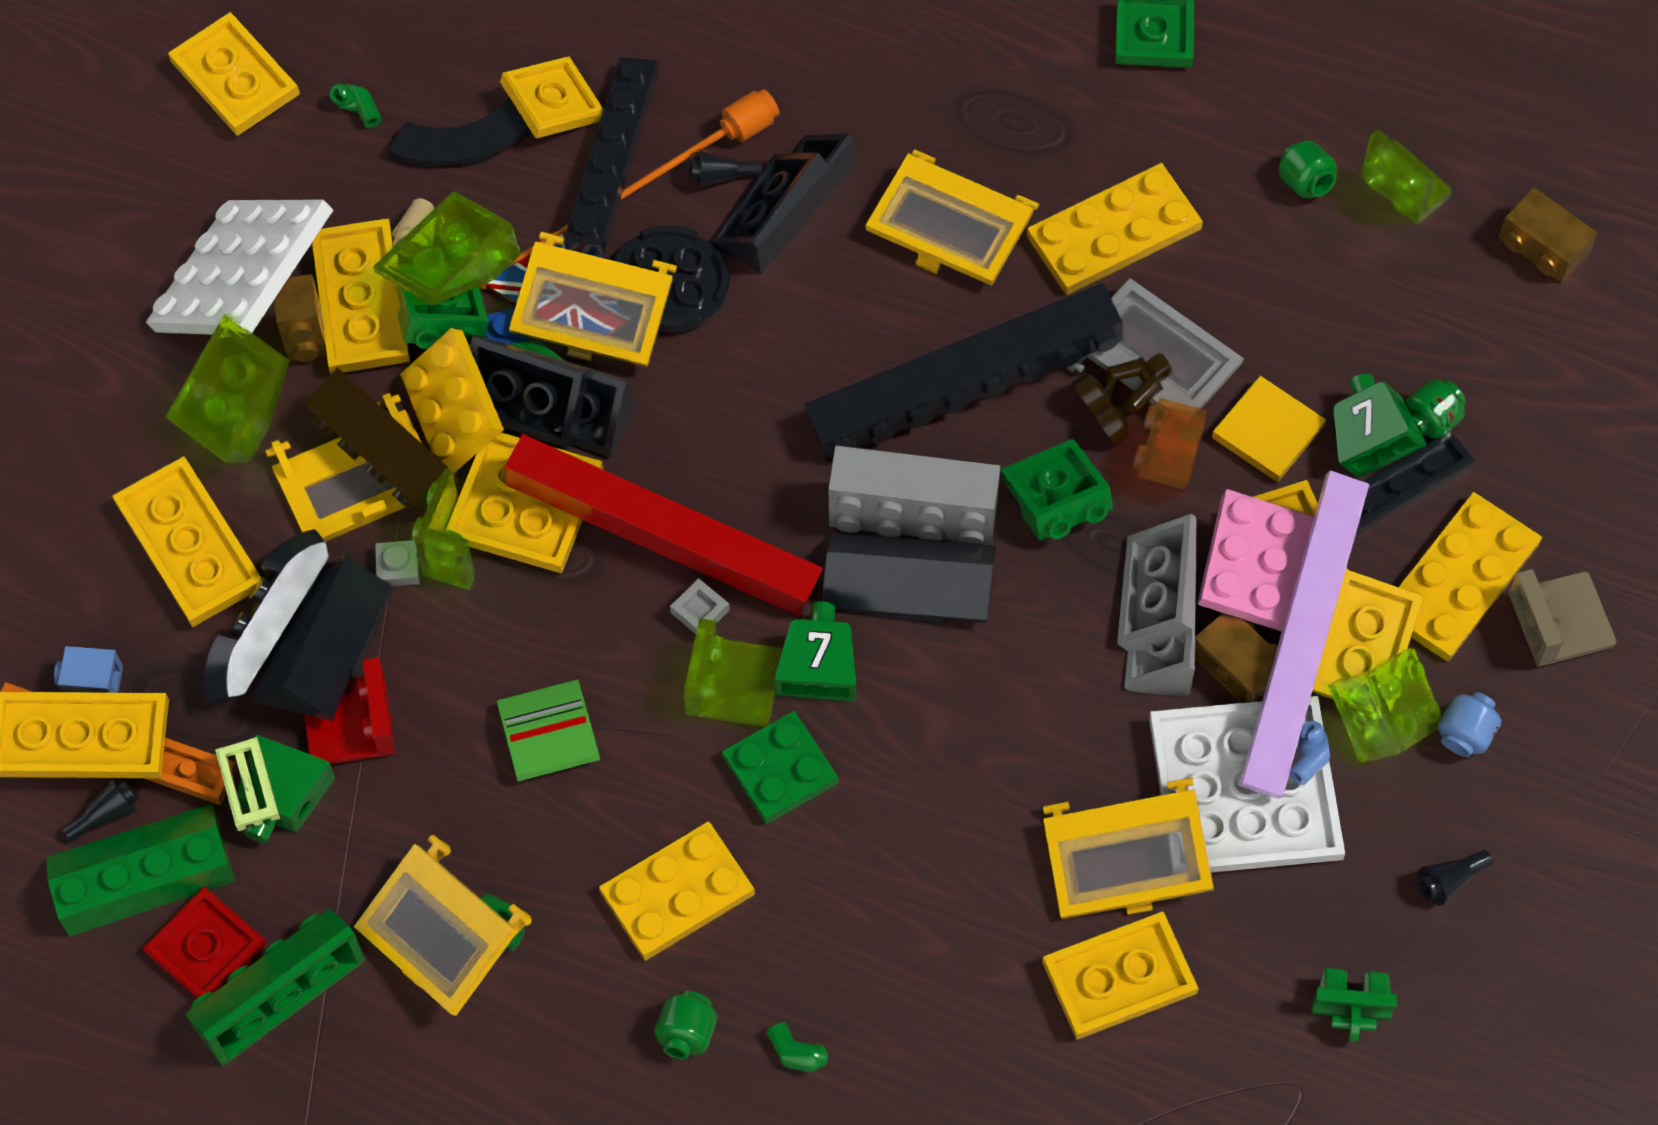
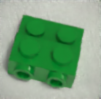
M397 268L395 285L401 305L398 320L404 343H414L422 349H428L450 328L462 330L470 348L473 336L485 337L489 321L475 272Z
M1074 439L1000 469L1003 483L1020 504L1022 518L1039 541L1048 537L1053 539L1063 538L1069 533L1071 527L1085 521L1098 523L1106 517L1108 511L1113 510L1109 484Z

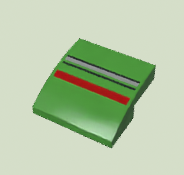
M578 679L497 700L517 781L600 760Z

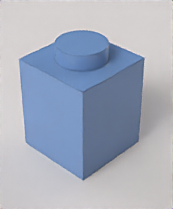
M65 646L63 661H57L55 666L54 682L56 686H59L61 692L118 693L123 665L115 650Z

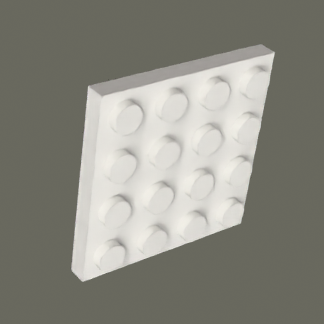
M228 200L216 212V219L209 230L197 240L195 250L188 261L175 272V280L169 289L156 300L153 305L154 311L146 323L155 332L250 336L333 212V209L324 200Z
M1318 696L1310 698L1303 724L1309 721H1316L1323 726ZM1262 701L1150 712L1149 721L1160 794L1177 793V789L1168 790L1167 782L1193 777L1194 785L1186 788L1187 790L1195 789L1211 873L1344 859L1345 849L1329 761L1305 785L1296 783L1289 774L1284 795L1280 799L1239 786ZM1300 737L1291 768L1302 758ZM1181 832L1167 834L1172 874L1188 873Z

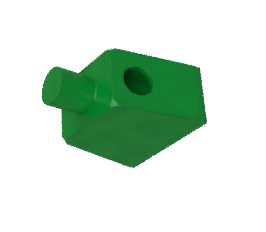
M256 734L254 738L257 737L280 819L272 821L269 818L263 820V824L255 826L254 823L249 824L243 833L253 841L266 844L276 825L292 832L298 831L332 785L335 776L329 761ZM250 750L247 766L259 809H263L267 805L252 751ZM241 778L237 791L241 810L244 813H250Z

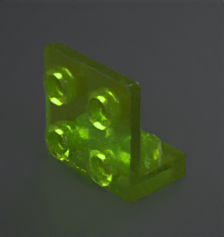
M1378 129L1371 134L1361 175L1369 187L1375 191H1380L1387 197L1401 215L1408 216L1418 224L1450 198L1452 189L1397 140L1391 141Z
M444 470L439 483L433 482L427 496L428 509L424 518L418 517L412 531V541H415L417 549L416 558L420 560L423 576L470 590L475 578V571L468 540L464 539L461 534L446 529L458 501L453 473Z
M699 618L684 690L686 715L761 727L768 726L776 692V671L782 649L726 640L723 637L717 636L716 621Z
M1414 648L1400 652L1371 671L1337 679L1328 685L1359 763L1400 754L1437 730L1438 723L1442 718L1439 705L1434 699L1423 665L1419 661Z

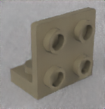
M1533 569L1517 573L1509 591V597L1537 667L1610 649L1615 646L1617 640L1588 572L1584 571L1545 582H1538Z

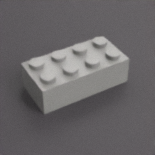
M835 446L829 484V526L837 527L839 530L848 533L863 530L877 532L884 537L904 535L918 537L920 540H945L959 543L992 545L1000 465Z

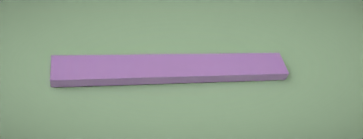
M1331 470L1325 476L1239 783L1241 787L1277 799L1282 798L1285 792L1369 488L1368 483Z

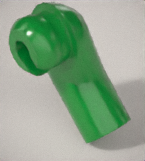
M786 1022L778 1023L766 1031L781 1063L786 1068L814 1072L818 1068L824 1067L828 1062V1052L823 1045L795 1041Z

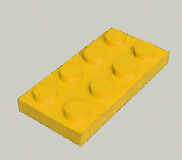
M1160 163L1028 227L1026 236L1067 296L1201 230L1203 221L1163 163Z
M389 218L323 228L312 242L330 374L337 367L344 373L410 362L408 343H404L398 320L401 305L395 285L397 266Z
M185 456L112 495L115 504L192 628L250 596L254 587L262 579Z
M1473 492L1399 586V588L1423 596L1411 638L1449 662L1539 546L1542 536Z
M0 692V777L161 778L169 698L166 693Z

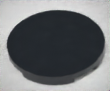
M657 226L640 231L639 236L630 240L620 250L618 249L613 259L616 262L656 272L659 269L652 268L654 260L677 265L676 273L669 272L668 274L673 276V281L658 329L661 332H683L706 324L719 313L728 296L730 272L725 256L708 241L699 237L698 232L688 228ZM615 299L620 309L630 319L639 324L644 306Z

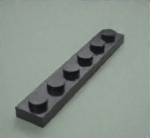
M624 57L619 59L564 237L565 249L582 253L602 255L605 253L659 73L657 60Z

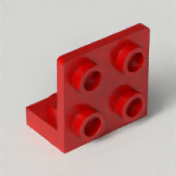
M380 657L363 660L364 675L357 676L350 694H343L333 721L305 715L310 755L329 761L330 765L396 754L387 683Z

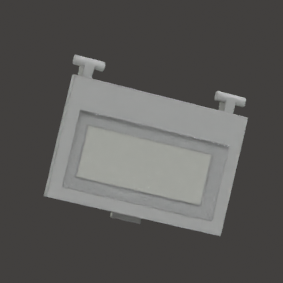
M1130 278L1111 298L1123 321L1124 340L1109 351H1096L1082 357L1076 364L1067 367V369L1072 373L1074 371L1081 373L1085 368L1082 362L1086 357L1107 371V367L1135 360L1139 357H1143L1145 362H1147L1156 354H1163L1172 367L1173 373L1170 377L1160 382L1163 390L1149 402L1171 417L1166 424L1160 420L1155 424V428L1161 431L1160 436L1168 438L1170 427L1178 428L1180 424L1185 427L1242 365L1244 358ZM1140 377L1120 380L1134 391L1143 383Z

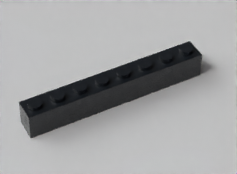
M1101 283L807 402L804 406L808 422L825 460L828 461L834 458L835 446L860 448L872 442H885L899 431L909 427H922L936 416L946 412H959L965 409L969 403L983 397H996L1002 394L1008 387L1022 381L1025 383L1033 382L1039 379L1045 372L1054 368L1072 366L1082 357L1096 351H1109L1124 340L1123 321L1104 283Z

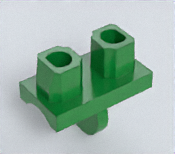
M1326 968L1323 971L1319 988H1317L1312 1000V1014L1332 1015L1331 1028L1347 1029V1041L1355 1043L1358 1042L1360 1030L1376 1031L1377 1019L1391 1020L1393 1009L1397 1008V994H1391L1389 976L1387 973L1380 972L1365 973L1362 991L1347 990V971Z

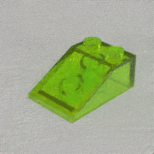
M453 191L377 262L373 269L378 275L432 306L495 280L521 253L510 222Z
M223 315L168 411L166 418L225 463L251 461L270 428L289 360L248 329L239 326L232 317Z

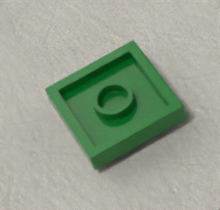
M1117 0L1115 64L1192 68L1194 0Z
M795 711L722 751L724 761L766 825L839 784V777Z

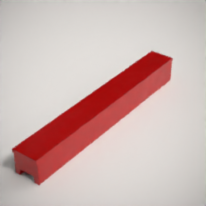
M525 434L521 435L504 466V470H506V486L800 618L823 570L818 565Z

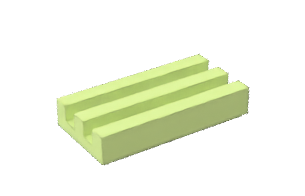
M257 737L216 749V755L237 830L247 829L246 825L253 823L255 826L261 825L263 820L269 818L272 821L280 819ZM245 751H252L267 805L266 808L259 809L244 755ZM235 755L250 813H242L227 758L229 756Z

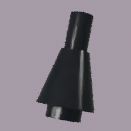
M697 149L696 156L689 158L690 180H696L698 188L735 179L737 176H759L762 172L761 161H737L735 158L702 149Z
M111 778L86 807L85 813L65 826L63 831L69 840L74 842L94 826L99 827L137 812L138 810L134 803L139 800V797L127 780L123 779L118 782L115 778Z
M1482 850L1465 860L1459 859L1423 866L1419 869L1418 889L1427 901L1442 906L1472 878V875L1491 866L1493 859L1488 851Z

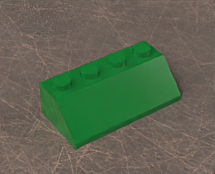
M212 803L47 857L48 883L58 920L69 937L194 896L204 886L208 890H212L236 882Z
M329 908L321 915L316 913L304 920L299 927V931L287 940L281 939L271 944L264 951L263 957L250 967L243 966L234 971L229 976L227 984L216 992H208L200 996L192 1004L191 1010L185 1015L194 1030L223 1067L365 962V958L352 929Z

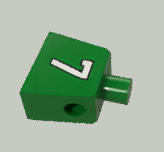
M1359 374L1350 380L1349 384L1353 396L1338 402L1334 407L1338 459L1342 466L1357 478H1360L1426 446L1425 440L1404 400L1386 382L1375 384L1371 374Z
M814 602L811 604L810 620L795 619L791 621L776 671V696L855 702L856 675L851 626L844 622H834L835 605L829 602Z

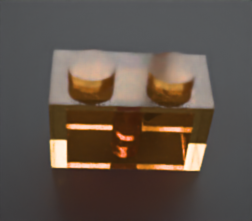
M1159 398L1157 407L1150 405L1144 423V429L1150 430L1146 446L1139 444L1133 468L1140 470L1138 478L1187 491L1208 411Z

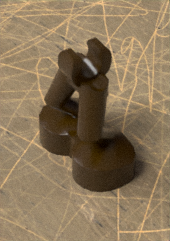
M1158 353L1147 362H1145L1143 357H1139L1135 360L1107 367L1103 385L1087 372L1071 383L1116 447L1129 438V428L1125 418L1138 412L1163 390L1160 382L1170 377L1173 369L1166 357ZM1140 377L1143 383L1126 401L1118 407L1111 404V394L1116 380Z

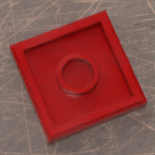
M204 886L143 947L145 954L198 999L203 994L208 992L214 993L227 984L229 976L240 967L247 966L268 944L266 939Z

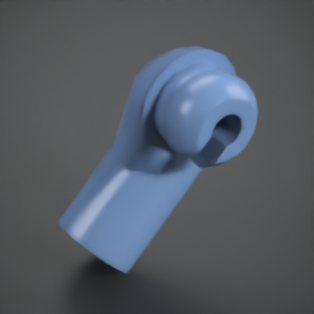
M1309 721L1303 724L1300 734L1302 758L1290 770V776L1300 785H1305L1330 759L1327 734L1323 726L1316 721Z

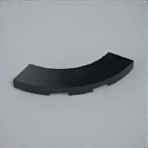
M509 97L490 115L459 127L432 128L407 121L387 151L389 158L414 166L437 168V165L461 164L464 167L492 159V155L505 150L511 145L513 147L517 146L530 136L532 132Z

